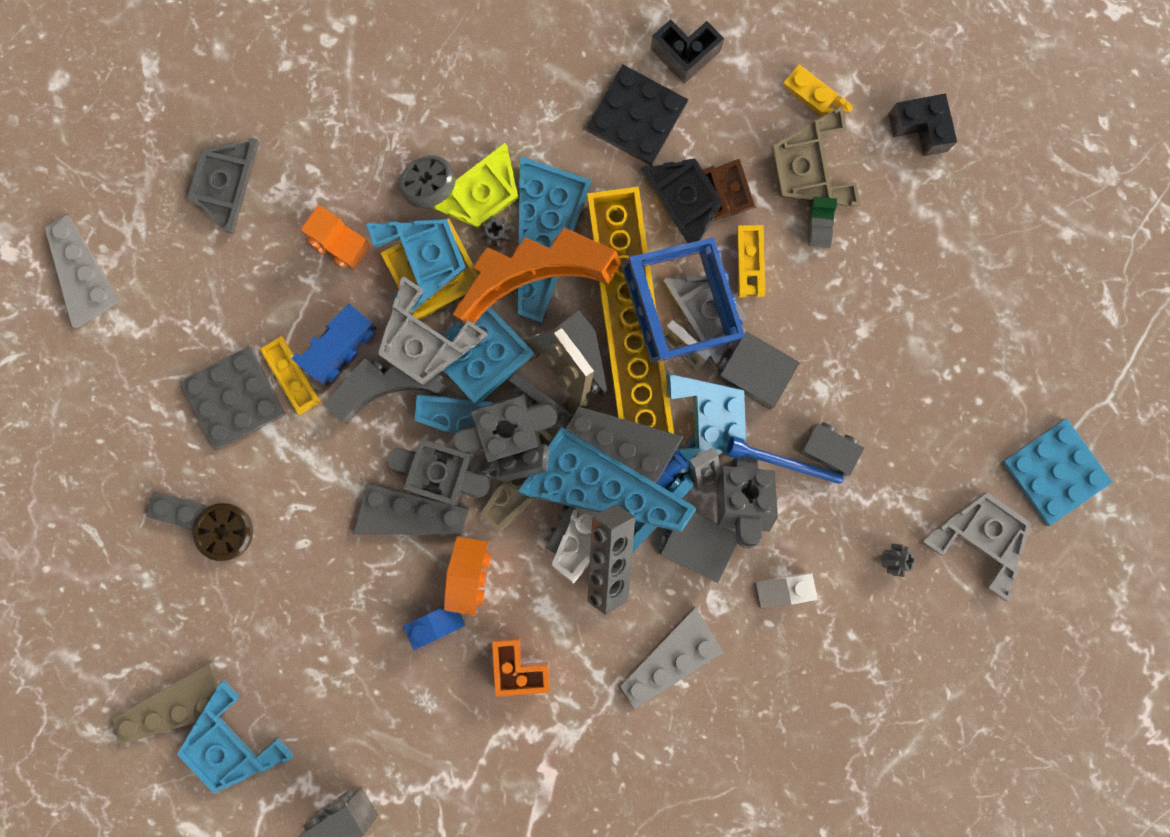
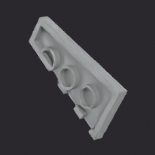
M696 607L620 684L634 709L724 653Z

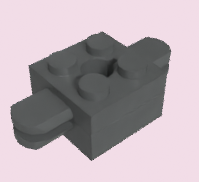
M525 393L475 408L471 412L475 424L463 427L456 433L455 445L464 453L483 448L488 462L539 447L541 441L537 431L550 428L556 423L557 410L551 403L546 402L529 407Z
M420 439L416 452L404 448H396L388 456V465L392 471L408 476L404 490L457 506L461 493L474 498H481L490 489V482L486 475L470 470L473 456Z
M744 456L738 459L733 458V467L723 466L717 478V516L719 528L735 529L737 544L743 548L751 549L760 542L763 537L762 531L770 532L778 518L775 470L759 469L757 459Z

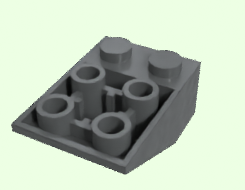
M578 310L555 329L562 328L594 370L590 390L594 395L599 393L603 398L606 395L607 387L596 332Z

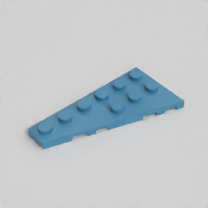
M520 156L519 245L526 237L551 248L554 238L561 233L564 227L575 232L592 180ZM559 277L541 279L519 287L518 316L542 324Z
M561 427L548 446L550 451L547 472L528 476L518 491L521 495L598 513L617 504L634 515L636 522L679 532L683 531L696 511L695 506Z

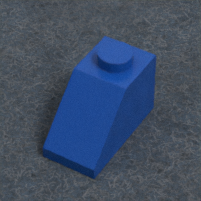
M444 607L403 625V628L413 650H416L465 626V623L460 613L444 611Z

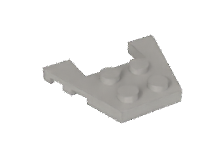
M403 276L378 355L424 385L483 341L488 334L468 320L453 342H450L409 314L424 291Z
M986 492L924 537L921 543L938 555L943 556L957 535L1000 565L985 588L1004 601L1009 602L1012 596L1013 580H1016L1018 573L1017 565L1020 555L1023 554L1031 522Z

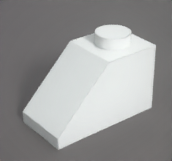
M805 572L755 582L760 608L793 605L818 600L812 573Z

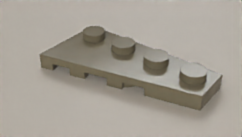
M213 662L113 718L118 744L196 723L219 685Z

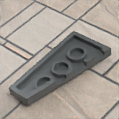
M578 407L566 428L567 431L655 483H658L684 438L681 435Z
M367 484L354 534H462L469 509Z

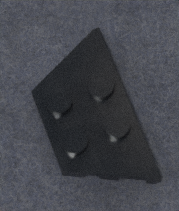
M693 158L677 163L667 162L663 163V165L641 167L642 172L687 243L700 241L723 201L698 161Z

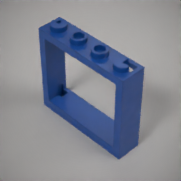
M714 237L631 256L621 264L651 364L733 343L745 337L742 329L743 322L739 319L736 309V299L731 293L728 284V273L723 268L721 251L717 249ZM699 254L724 336L668 350L643 267Z

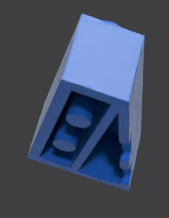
M350 304L326 325L328 329L319 339L314 336L309 341L311 347L302 356L296 353L291 358L314 379L326 386L329 382L332 384L339 378L342 367L346 363L350 364L358 355L357 350L363 343L365 345L368 344L375 336L374 331L377 329L375 325Z

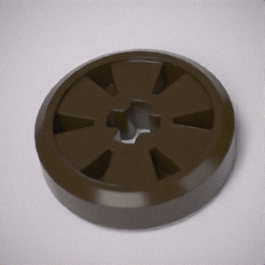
M218 503L205 508L198 515L193 526L195 546L201 554L215 561H228L239 557L248 549L253 538V525L249 515L242 508L234 504ZM226 525L225 530L229 531V534L221 539V534L217 532L218 528H223Z

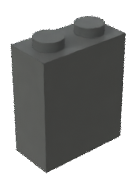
M746 331L744 333L745 337L733 342L730 346L733 353L729 359L723 358L717 371L721 372L717 379L730 387L744 390V395L771 410L776 406L800 362Z
M694 512L682 532L671 530L669 535L663 534L658 544V548L661 549L659 554L718 583L737 545L736 533L727 528H719L717 523Z

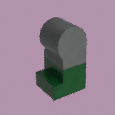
M814 196L809 203L808 246L830 248L833 237L834 215L837 207L836 198Z

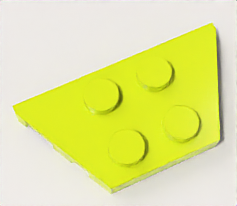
M506 143L458 178L449 197L431 208L480 229L482 222H489L490 216L495 217L518 199Z

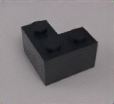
M670 19L652 35L650 48L685 84L721 51L724 38L708 21L688 37Z
M946 93L897 102L888 113L893 137L918 133L923 156L948 152L957 143Z

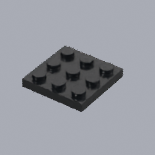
M622 64L588 123L586 131L652 166L686 107L688 99Z

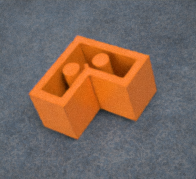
M319 204L301 228V231L306 236L305 241L311 245V248L321 255L327 252L334 257L332 261L343 269L348 266L355 270L371 247L367 239L347 227L339 217Z
M457 536L446 574L444 611L475 616L478 605L483 606L485 590H481V588L485 587L487 572H484V568L489 569L492 553L487 552L488 541Z
M521 637L501 638L492 641L495 697L550 692L549 663L522 664Z

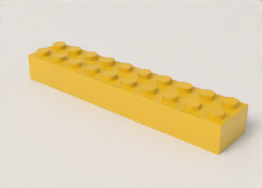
M639 187L587 193L592 240L616 250L622 263L631 256L648 253ZM620 265L609 284L598 281L617 418L674 433L670 401L667 397L664 361L651 364ZM650 266L643 267L656 308Z

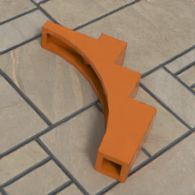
M565 227L554 238L551 248L525 237L522 243L516 247L512 258L487 247L483 254L478 257L473 267L479 276L471 283L470 289L463 300L457 304L453 316L462 326L468 320L475 324L481 315L497 300L514 289L533 281L550 277L577 276L609 284L622 262L616 250Z

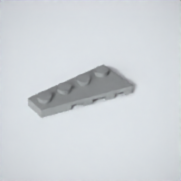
M66 215L45 227L72 327L77 329L121 303L72 218Z

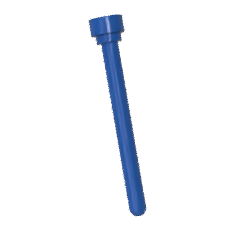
M732 436L726 447V455L738 459L739 457L747 456L833 483L841 484L844 482L842 474L750 447L748 443L744 442V439Z

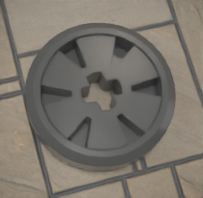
M428 155L414 160L404 169L399 180V188L410 205L417 208H430L442 203L449 197L454 189L456 177L447 160L440 156Z

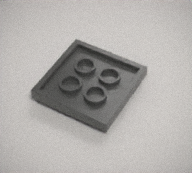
M250 346L180 382L215 451L286 415Z

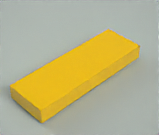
M282 336L259 349L298 415L305 413L322 402L303 369L291 359L294 354Z

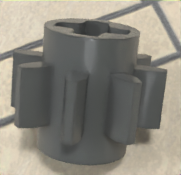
M490 216L491 221L487 224L481 223L485 232L480 233L481 239L488 238L486 243L488 248L494 244L501 249V244L504 241L510 242V238L506 233L512 231L511 226L504 227V217L500 220H494V217ZM497 228L499 236L494 237L493 229Z
M892 543L891 549L883 551L881 563L883 568L887 569V574L905 577V571L913 569L915 557L912 552H909V547L903 544Z

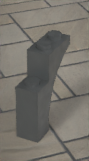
M364 358L323 405L338 419L348 424L361 409L384 395L404 390H419L441 396L447 388L442 384L445 379L440 374H437L422 385L394 365L383 374L386 369L375 359L369 362Z

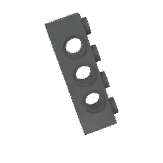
M617 504L592 517L587 602L605 615L628 602L635 516Z

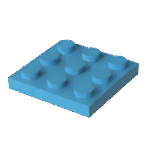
M491 307L474 324L485 331L488 336L443 370L476 406L534 355V352ZM458 321L442 336L453 342L463 326Z
M1067 418L1062 419L1001 461L1046 526H1051L1113 483Z

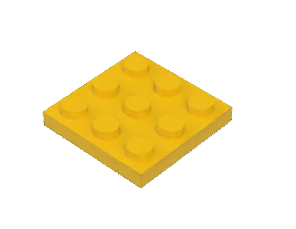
M449 218L447 220L466 270L412 312V315L418 320L464 298L470 289L471 283L479 276L474 270V265ZM402 242L381 252L398 288H400L399 284L403 276L418 286Z

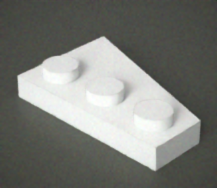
M580 508L573 510L566 534L563 535L552 563L553 568L573 584L589 566L592 517L598 514V512Z

